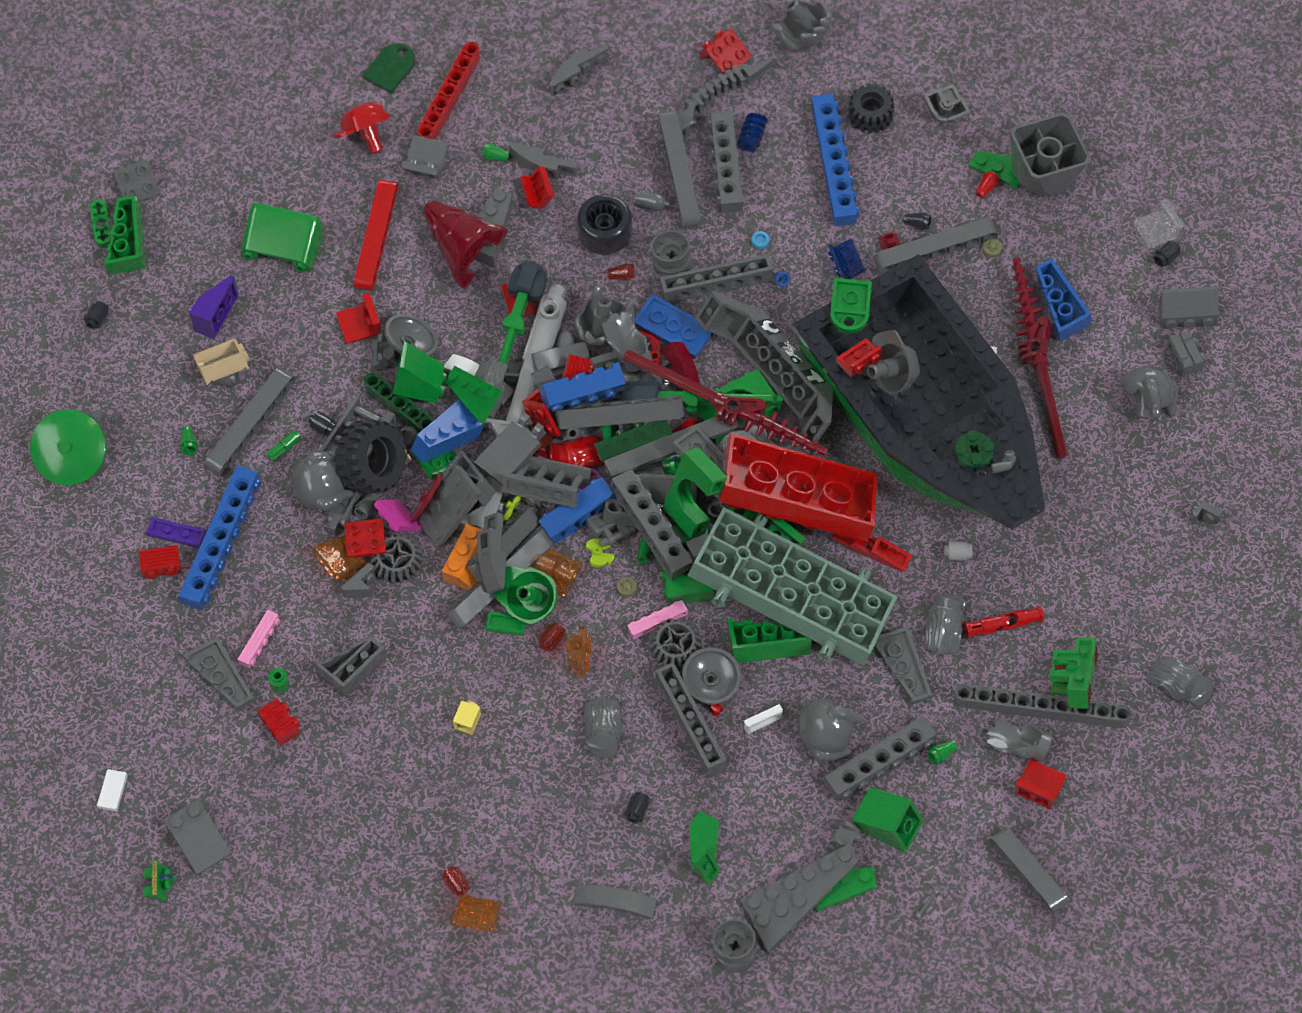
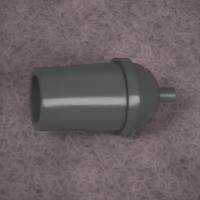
M638 191L635 197L636 206L649 208L653 211L662 210L665 206L670 205L660 193Z

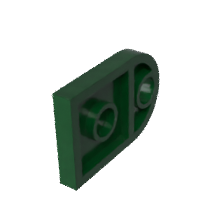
M401 43L388 45L362 74V78L392 94L415 65L413 50ZM400 51L407 52L405 56L398 55Z

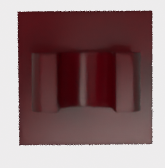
M885 233L884 236H880L878 239L882 250L900 245L897 233Z

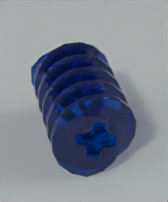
M749 113L746 115L737 141V145L741 150L754 153L756 148L760 147V142L768 123L766 116L760 113Z

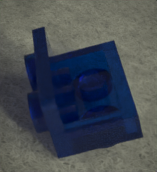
M851 238L835 247L832 244L828 245L830 250L828 255L832 262H835L834 270L839 277L851 279L866 271L856 245Z

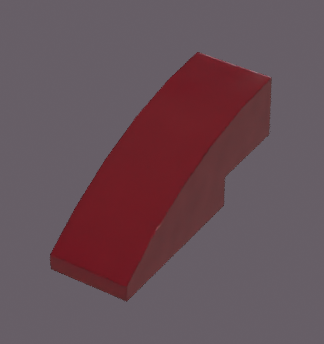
M670 342L662 352L672 365L669 370L700 384L694 361L683 342Z

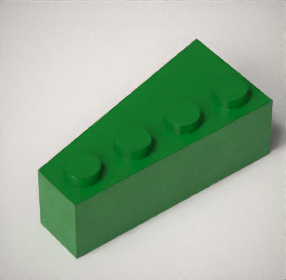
M135 195L117 198L113 217L114 224L110 232V244L107 247V259L104 262L110 275L146 268L141 205Z
M727 619V634L731 654L738 663L811 654V639L783 624L774 625L772 622L764 621V624L752 623V620L734 622V619Z

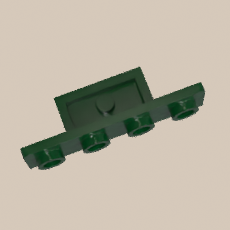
M652 421L645 425L644 422L632 425L634 428L632 430L626 431L624 428L616 431V436L595 443L600 460L605 461L671 435L672 432L668 421Z

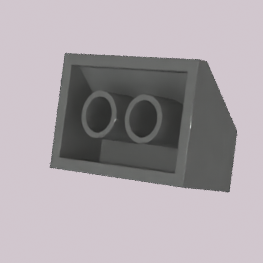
M1218 286L1162 290L1158 304L1160 328L1173 329L1177 326L1191 328L1195 325L1212 326L1216 324L1219 315Z
M639 473L642 485L645 490L648 489L651 493L653 502L664 505L665 497L669 492L675 475ZM692 481L691 493L697 504V485Z

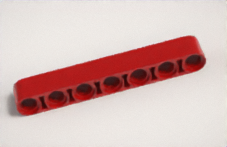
M471 41L463 46L417 130L418 136L434 140L438 137L480 60L479 45Z
M378 181L354 278V288L374 290L373 285L375 286L377 270H379L382 258L380 254H383L386 241L384 239L387 237L388 224L391 221L392 208H394L397 196L395 193L398 192V182Z

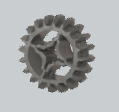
M400 532L397 536L391 533L390 538L384 535L386 553L371 555V564L375 567V572H378V576L380 578L384 577L386 582L391 578L393 583L396 582V579H399L402 583L404 577L410 580V574L416 576V570H420V564L423 562V553L420 545L416 543L414 538L409 539L407 534L402 537ZM401 547H403V548L409 550V551L411 552V554H408V552L402 551V550H401ZM382 561H386V563L391 564L392 568L384 565Z
M671 617L670 623L664 620L662 622L663 626L657 624L656 630L652 631L653 637L650 638V650L653 651V658L657 657L658 663L663 661V666H666L673 662L681 669L682 664H685L691 654L702 649V637L699 636L700 631L698 629L695 630L694 623L689 625L688 620L682 623L680 617L677 622H674ZM668 635V640L660 646L662 638ZM691 641L690 648L684 652V646L687 645V642Z

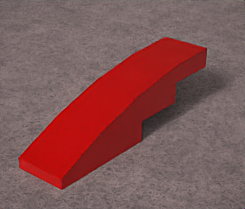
M836 533L831 537L832 540L848 549L901 572H904L912 557L911 554L881 536L876 538L870 535L867 542L858 539H844Z

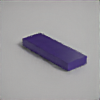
M152 517L146 535L200 548L207 530Z

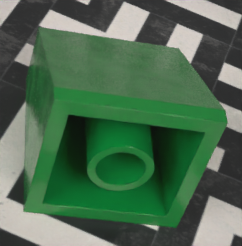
M404 342L397 366L393 394L437 403L439 396L443 397L445 388L442 385L445 384L447 373H444V364L411 344Z
M870 787L867 794L863 797L858 811L855 812L852 821L861 832L906 853L924 820L911 799Z

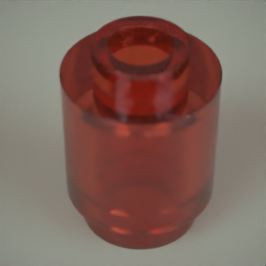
M556 622L549 624L538 638L539 647L546 652L548 650L553 651L564 638L565 629Z
M450 866L443 871L442 880L457 897L463 896L470 890L469 881L458 866Z

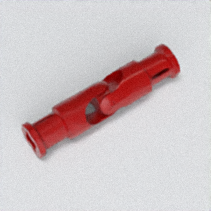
M1039 605L1030 610L1021 609L1000 614L998 617L981 618L980 621L971 623L967 621L964 622V629L967 638L971 639L972 636L980 634L989 635L1000 629L1006 631L1028 626L1029 623L1038 621L1042 623L1044 622V613ZM1008 616L1015 618V625L1010 626Z

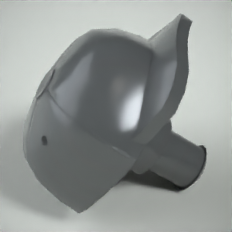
M895 330L876 334L873 337L872 345L875 348L877 346L882 348L881 358L877 363H871L868 366L867 374L884 391L893 394L902 393L913 385L920 374L917 354L915 350L902 342L898 332Z

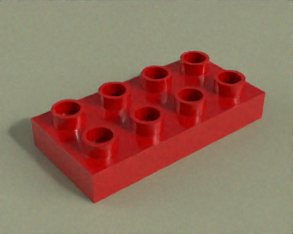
M730 434L724 449L722 472L727 476V480L723 490L719 492V502L726 503L734 509L745 508L763 513L771 519L781 518L796 522L808 529L818 528L836 533L844 539L868 541L875 526L877 473L740 435Z

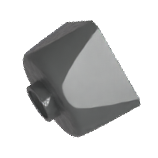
M1059 113L1015 126L1011 130L1012 169L1021 186L1032 193L1055 195L1067 190L1090 160V156L1068 114Z

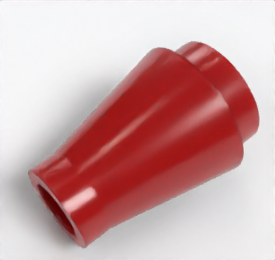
M987 171V173L983 174L975 194L984 199L999 184L1000 178L995 173Z

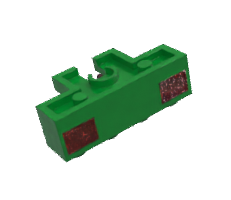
M1076 638L1074 650H1054L1053 665L1056 666L1051 667L1049 675L1050 682H1053L1051 694H1067L1069 708H1089L1098 659L1096 638Z

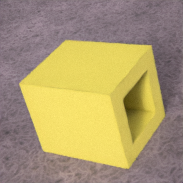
M461 701L453 720L454 729L473 735L481 716L480 707L471 701Z

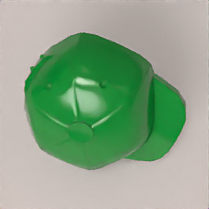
M516 566L507 567L505 569L504 589L494 592L496 599L506 607V611L510 615L528 624H534L542 619H546L556 608L558 600L555 581L549 575L531 567L525 569Z

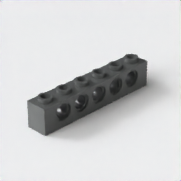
M732 111L711 112V120H707L708 131L712 130V135H709L710 146L714 147V150H711V160L715 161L716 164L713 165V176H717V180H714L715 191H719V196H716L717 207L721 208V213L743 211Z
M765 254L660 277V289L663 300L672 303L709 295L712 291L723 292L773 281V268L769 255Z
M630 469L613 478L610 484L611 490L669 578L672 580L691 570L693 564L691 553L685 550L681 538L675 535L671 523L665 520L659 505H655L651 493L648 489L645 490L639 475ZM628 491H635L637 494H630ZM639 506L646 507V510L640 509ZM653 521L657 525H651L649 522ZM659 537H665L667 540L663 541ZM674 552L678 556H672L669 553Z
M672 662L655 670L656 681L707 777L709 778L726 770V759L675 664Z
M922 716L824 776V784L837 802L842 799L845 801L856 790L867 788L870 784L869 782L874 779L880 780L890 769H898L903 764V761L908 758L912 760L917 757L919 751L924 748L928 750L936 743L937 733L926 718ZM917 738L919 742L914 743L910 739ZM895 748H900V749H902L903 751L900 752V753H897V752H895L893 749H895ZM884 758L886 762L880 763L877 759ZM863 768H867L870 770V772L863 773L860 770ZM850 778L853 782L846 783L844 780Z

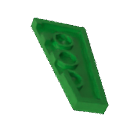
M455 365L445 381L482 424H485L503 392Z

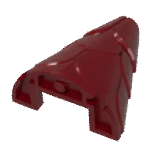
M438 201L428 202L423 210L432 236L437 241L454 280L460 287L466 289L476 276L471 270L467 269L487 241L498 246L509 231L503 226L491 223L481 217L465 213L462 209Z

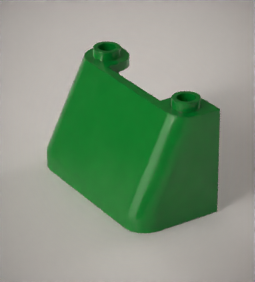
M253 203L249 211L242 241L241 257L246 260L257 259L259 254L292 261L293 266L299 272H311L324 239L322 222L313 215Z

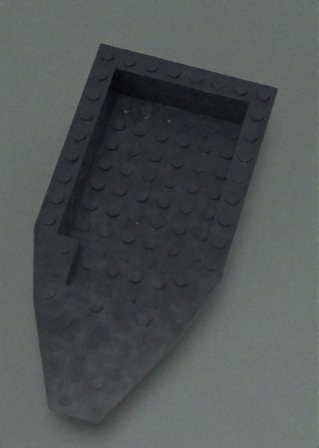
M919 254L870 280L872 286L868 322L859 332L844 333L833 326L830 319L831 303L792 323L793 330L799 336L801 354L832 387L833 399L874 455L898 481L932 500L991 518L1010 529L1016 528L1045 510L1033 430L1016 379ZM851 320L843 322L846 326L854 325ZM895 330L898 332L902 342L915 350L920 366V374L909 389L902 393L893 394L879 388L875 380L869 378L867 374L868 366L862 373H856L850 377L836 362L837 357L865 338L872 344L873 337L876 334ZM970 430L985 434L994 443L993 459L989 465L981 469L980 467L967 469L960 465L956 459V442L963 434L968 433ZM971 448L972 454L974 452L979 453L977 448ZM1013 450L1016 456L1013 467L1008 471L993 473L991 464L1002 462L1005 451Z

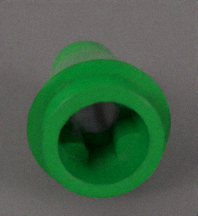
M485 143L482 153L483 158L491 161L507 162L508 151L492 143Z
M189 426L181 429L179 448L185 455H193L198 449V443L193 430Z
M950 740L931 747L927 752L930 762L934 765H941L950 755L958 750L957 744Z

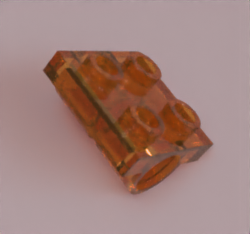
M345 535L316 545L312 550L334 579L339 577L341 581H346L357 570L366 565V561L362 556L347 557Z
M550 548L546 550L545 554L542 553L535 564V569L549 575L555 581L558 595L564 598L583 567L581 562Z
M579 626L578 635H573L566 641L567 662L570 667L577 669L578 678H586V672H590L591 634H587V627Z
M461 895L453 914L451 925L494 932L501 902Z

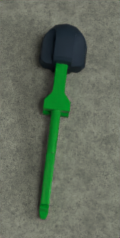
M524 261L517 265L511 273L507 285L508 292L517 298L512 313L504 318L502 324L504 327L503 331L507 332L499 357V361L502 364L506 363L507 365L516 335L523 336L525 328L522 319L527 303L540 301L547 285L545 270L534 261Z
M655 380L632 382L624 389L621 396V401L681 396L683 409L689 413H697V406H712L713 404L687 390L659 391L658 383ZM724 394L731 397L760 398L765 401L766 406L782 404V397L779 395ZM732 403V404H730L729 406H738V405H737L736 403Z

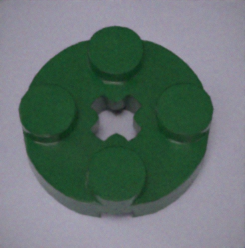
M970 430L968 433L963 434L956 442V459L960 465L967 469L984 468L993 459L994 443L985 434ZM971 448H977L979 453L974 452L972 454Z

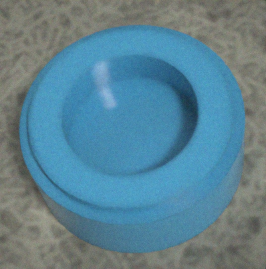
M758 231L752 235L751 244L755 249L763 250L769 246L770 238L767 233Z

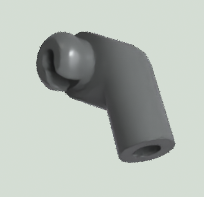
M1013 450L1005 451L1002 462L991 464L993 473L1008 471L1013 467L1016 461Z

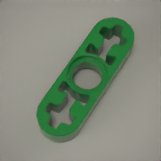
M98 199L90 204L93 231L97 246L106 248L110 244L111 239L109 215L106 203ZM98 206H101L100 210L102 215H98ZM99 221L106 222L105 226L98 227L96 226V224ZM103 232L105 234V241H102L101 233Z

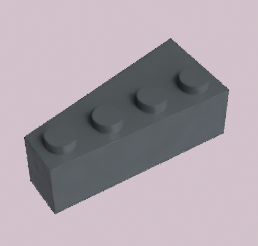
M495 188L478 217L503 226L506 229L513 208L512 194ZM487 241L474 260L495 268L502 241L498 246Z

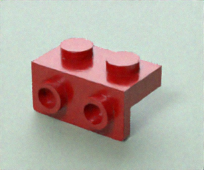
M539 166L531 176L521 175L519 178L528 207L543 209L554 197L549 176L544 166Z
M865 338L838 356L836 362L852 377L856 373H862L871 363H877L881 358L882 348L880 346L875 348Z

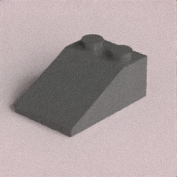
M198 799L163 820L167 830L197 875L232 854Z

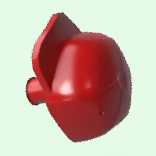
M373 101L356 105L343 114L340 123L341 130L333 133V137L341 138L359 131L363 141L366 140L371 154L380 152L383 148L378 137L380 133L376 124L389 119L390 114L384 110L380 102Z

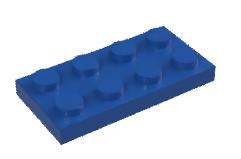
M653 294L635 317V327L652 334L666 344L670 342H683L694 359L697 358L714 334L711 331H705L695 320L694 316Z

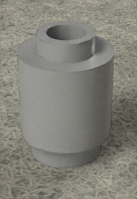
M948 541V545H944V556H947L948 560L955 561L972 559V543H967V541Z

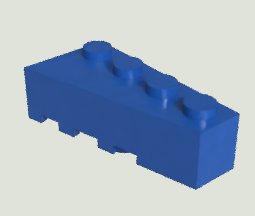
M1051 258L1037 266V280L1059 342L1092 324L1091 313L1055 261Z
M617 362L612 364V367L607 370L600 367L590 372L589 375H586L585 372L572 377V380L566 377L545 383L540 387L539 392L542 402L546 405L547 409L556 412L562 410L564 406L573 408L581 405V402L587 401L589 404L598 401V398L605 397V399H611L616 396L617 392L626 383L620 364Z
M459 399L417 434L411 451L424 463L478 439L484 424L479 422Z
M600 477L591 481L585 489L578 491V505L576 508L558 505L552 512L544 514L539 522L556 544L578 531L577 527H586L587 518L603 512L605 503L609 499H617V497L605 480Z

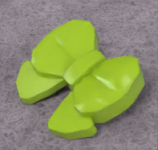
M517 495L513 502L508 501L505 506L508 510L503 517V523L509 520L522 496Z
M591 539L587 541L585 546L592 554L589 564L597 568L606 566V564L610 565L614 561V555L603 553L602 550H606L611 546L601 547L599 544L600 539Z

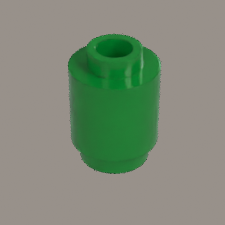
M275 668L268 674V681L273 692L282 694L289 689L290 682L285 670Z

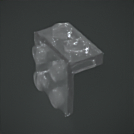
M1167 198L1160 201L1158 211L1138 218L1133 222V226L1148 250L1159 248L1167 241L1173 242L1181 239L1185 228L1183 219L1178 217L1175 206L1170 204Z

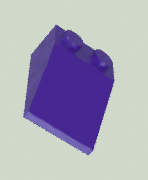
M233 275L224 279L199 297L195 304L191 305L189 315L194 332L215 339L239 296Z

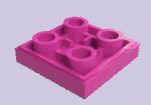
M377 500L374 503L378 510L377 513L388 521L389 527L393 531L409 532L421 529L422 526L417 520L414 523L410 521L412 514L400 500Z

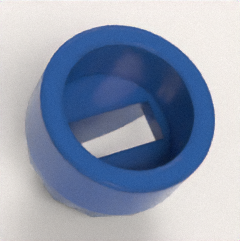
M778 271L774 275V281L779 286H786L790 281V276L785 271Z

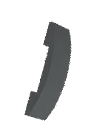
M577 885L573 905L589 908L596 906L633 913V916L653 919L657 900L620 888L600 885Z

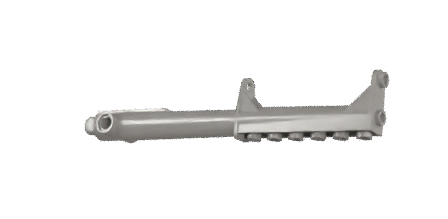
M553 284L548 294H543L522 357L523 366L506 421L487 418L483 426L492 429L496 437L512 421L516 424L518 423L520 416L525 412L522 401L538 389L531 373L535 372L531 354L553 349L557 334L562 328L561 321L567 305L564 300L566 289L561 285ZM487 475V480L496 493L485 507L479 504L478 509L467 514L455 531L458 529L463 530L466 524L484 530L485 516L496 512L503 514L505 498L509 497L508 493L503 492V486Z

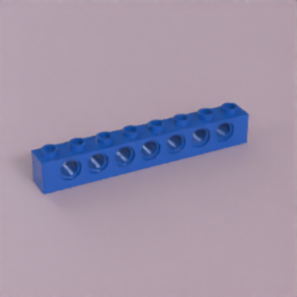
M833 94L812 96L811 107L834 227L856 224V218L859 217V207L855 206L854 203L856 202V192L852 191L853 177L852 175L849 176L848 173L850 171V162L845 157L847 156V146L843 145L842 142L845 138L844 131L840 130V126H842L841 116L837 115V111H839L838 101H834Z
M236 465L178 595L181 604L203 610L204 606L209 604L210 592L218 583L217 576L219 572L224 570V560L227 555L231 554L232 542L238 538L240 533L239 526L241 522H245L248 506L251 507L254 501L255 490L258 491L261 486L258 471ZM221 536L225 537L222 540H218V538ZM212 553H218L216 556H210ZM206 569H211V570H210L209 572H207V573H204V572H203V571L206 570ZM198 586H203L201 589H196Z

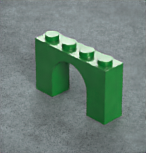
M758 369L753 372L749 371L743 377L731 380L727 385L713 390L716 393L721 391L724 394H772V396H776ZM781 404L778 406H766V410L762 413L771 417L774 412H781ZM697 406V413H694L700 422L717 416L713 406ZM732 432L712 440L717 445L729 439Z
M699 447L686 450L682 454V459L676 469V474L662 507L690 538L704 534L710 522V518L697 506L692 497L691 482L693 481L707 496L721 492L727 480V476Z
M678 525L672 526L675 535L681 538L685 550L687 541L699 537L690 538ZM709 526L707 527L706 532L704 534L708 533L709 535ZM659 537L663 541L667 540L665 537ZM674 552L669 553L672 556H678ZM661 570L662 580L666 581V587H663L664 599L667 598L670 605L681 600L683 603L712 600L714 598L715 589L682 574L671 580L665 570Z

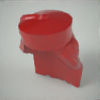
M583 436L573 441L563 442L561 445H550L548 459L587 468L604 465V461L600 460L595 447V443L602 440L598 436Z

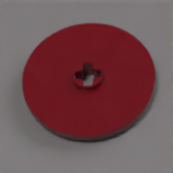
M439 472L428 488L422 493L411 515L410 521L412 523L416 521L426 505L431 501L443 477V473Z

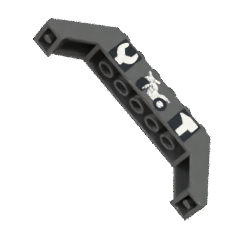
M712 291L696 315L695 320L705 331H711L732 341L801 419L800 435L803 436L804 433H807V439L819 441L831 423L832 387L764 311L717 291Z

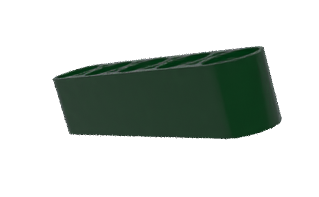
M369 373L364 377L366 392L387 410L394 413L407 426H413L417 433H420L434 421L433 417L409 398L393 394L394 387L380 375Z

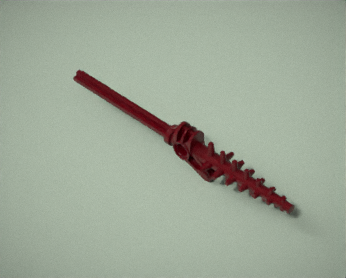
M1015 257L1012 259V270L1015 271V276L1012 279L1017 281V286L1013 288V291H1018L1019 297L1015 298L1014 302H1021V307L1014 310L1015 314L1023 313V318L1015 321V324H1025V328L1016 332V335H1027L1028 338L1027 341L1021 342L1018 345V349L1021 350L1019 354L1022 356L1021 362L1023 364L1028 363L1037 371L1057 459H1063L1068 456L1047 369L1049 361L1046 358L1052 324L1044 316L1036 320L1035 314L1042 311V307L1033 308L1032 304L1038 301V298H1030L1029 293L1034 291L1033 287L1027 288L1026 282L1030 281L1029 277L1024 278L1023 272H1025V268L1021 267V259Z
M629 349L624 354L623 360L713 403L712 406L717 412L716 419L719 421L723 420L725 424L730 423L731 427L736 424L738 418L747 421L744 429L746 433L754 424L758 426L756 432L758 437L765 429L770 431L767 438L769 440L777 434L781 436L779 441L781 444L788 439L792 441L791 447L793 448L799 444L803 446L804 451L810 449L815 451L816 455L826 456L828 448L818 445L817 440L811 441L807 439V433H804L803 436L796 433L797 426H794L792 430L787 428V419H784L781 424L776 422L777 412H774L770 418L761 414L767 408L763 399L725 396L721 391L716 393ZM736 403L738 408L735 411H730L728 409L730 404Z

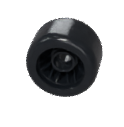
M608 194L596 195L586 200L577 214V230L581 243L589 251L600 255H610L622 250L629 243L633 231L632 214L628 205L620 198Z

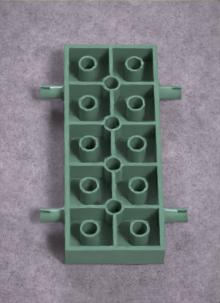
M723 507L688 576L717 590L712 599L714 605L720 600L717 607H723L729 596L822 644L823 646L818 653L820 660L826 654L823 661L828 662L833 651L863 666L898 596L868 582L872 574L869 569L864 575L866 568L862 567L858 575H855L765 529L764 526L768 521L766 516L760 521L762 514H757L754 522Z

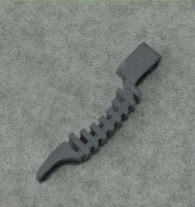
M769 57L756 65L741 64L738 67L735 65L731 71L728 69L724 75L720 74L717 79H712L710 84H704L703 89H697V93L691 94V100L686 98L684 100L685 110L677 114L682 137H686L691 134V131L694 132L697 129L698 123L694 120L695 114L697 112L700 114L704 112L703 105L705 107L709 105L708 98L710 101L715 100L714 93L717 97L721 96V89L724 93L729 92L728 85L733 91L736 90V82L741 89L746 88L745 80L750 85L760 79L773 68V59Z

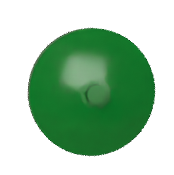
M71 409L55 411L43 418L36 426L30 441V454L36 469L47 480L60 485H77L91 479L101 469L107 452L106 437L98 422L86 413Z

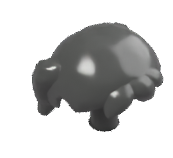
M785 0V3L788 5V12L781 25H771L772 30L776 32L779 39L791 51H799L805 47L808 48L818 44L829 30L832 17L830 8L820 2H816V5L804 1Z
M596 285L593 288V293L585 302L581 313H578L575 318V326L580 339L599 347L610 346L606 341L601 325L602 322H605L608 316L614 313L619 314L620 312L628 311L635 325L634 300L630 299L624 305L602 296L601 286Z
M1140 367L1121 377L1120 385L1123 389L1125 388L1129 395L1137 391V417L1148 419L1151 411L1152 416L1158 418L1160 416V409L1166 407L1170 416H1175L1178 400L1177 383L1163 369L1159 367Z
M312 451L294 467L291 477L292 490L295 498L304 507L313 510L329 511L354 495L352 490L343 489L341 476L337 472L338 466L335 465L337 454Z
M811 699L806 702L805 707L799 714V736L805 746L811 750L813 756L820 762L849 757L852 755V751L847 749L853 733L854 724L862 723L865 718L862 714L854 713V711L846 707L834 704L831 699Z

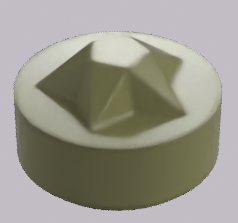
M989 239L984 243L983 252L987 257L996 258L1001 254L1002 245L998 240Z
M629 577L620 579L617 584L618 593L625 598L632 597L637 591L636 582Z

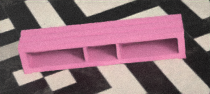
M682 600L676 601L670 606L663 607L658 612L655 611L647 617L644 616L636 622H631L628 625V631L634 640L656 630L657 624L663 626L662 622L664 620L670 623L671 617L675 621L679 617L688 615V610Z
M270 610L266 611L238 658L240 665L249 669L251 666H254L256 657L260 656L262 647L266 646L268 637L272 636L274 627L278 626L280 622L278 614Z

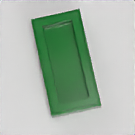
M488 612L485 631L524 636L525 622L510 614Z

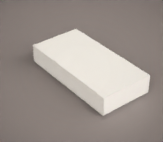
M780 704L744 720L746 733L750 734L782 719L783 710Z
M107 769L97 803L99 809L118 811L128 776L126 772Z

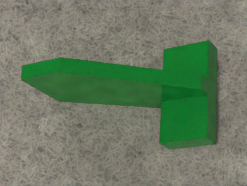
M699 811L689 824L691 869L698 873L703 883L710 886L721 871L716 862L720 823L718 819Z

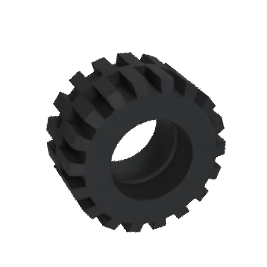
M867 84L866 87L862 85L860 89L856 88L849 100L848 115L851 124H854L856 129L861 128V132L867 130L871 134L872 131L879 133L880 129L882 131L885 130L886 125L890 126L894 115V98L891 96V92L889 90L886 91V88L883 86L880 88L878 84H875V86ZM872 105L878 107L879 110L868 111L864 107Z

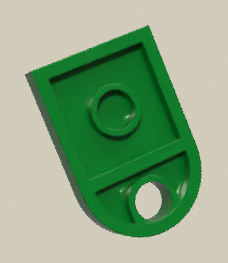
M834 278L830 319L836 329L844 333H856L866 326L869 317L871 281ZM851 320L854 325L846 326L843 322Z

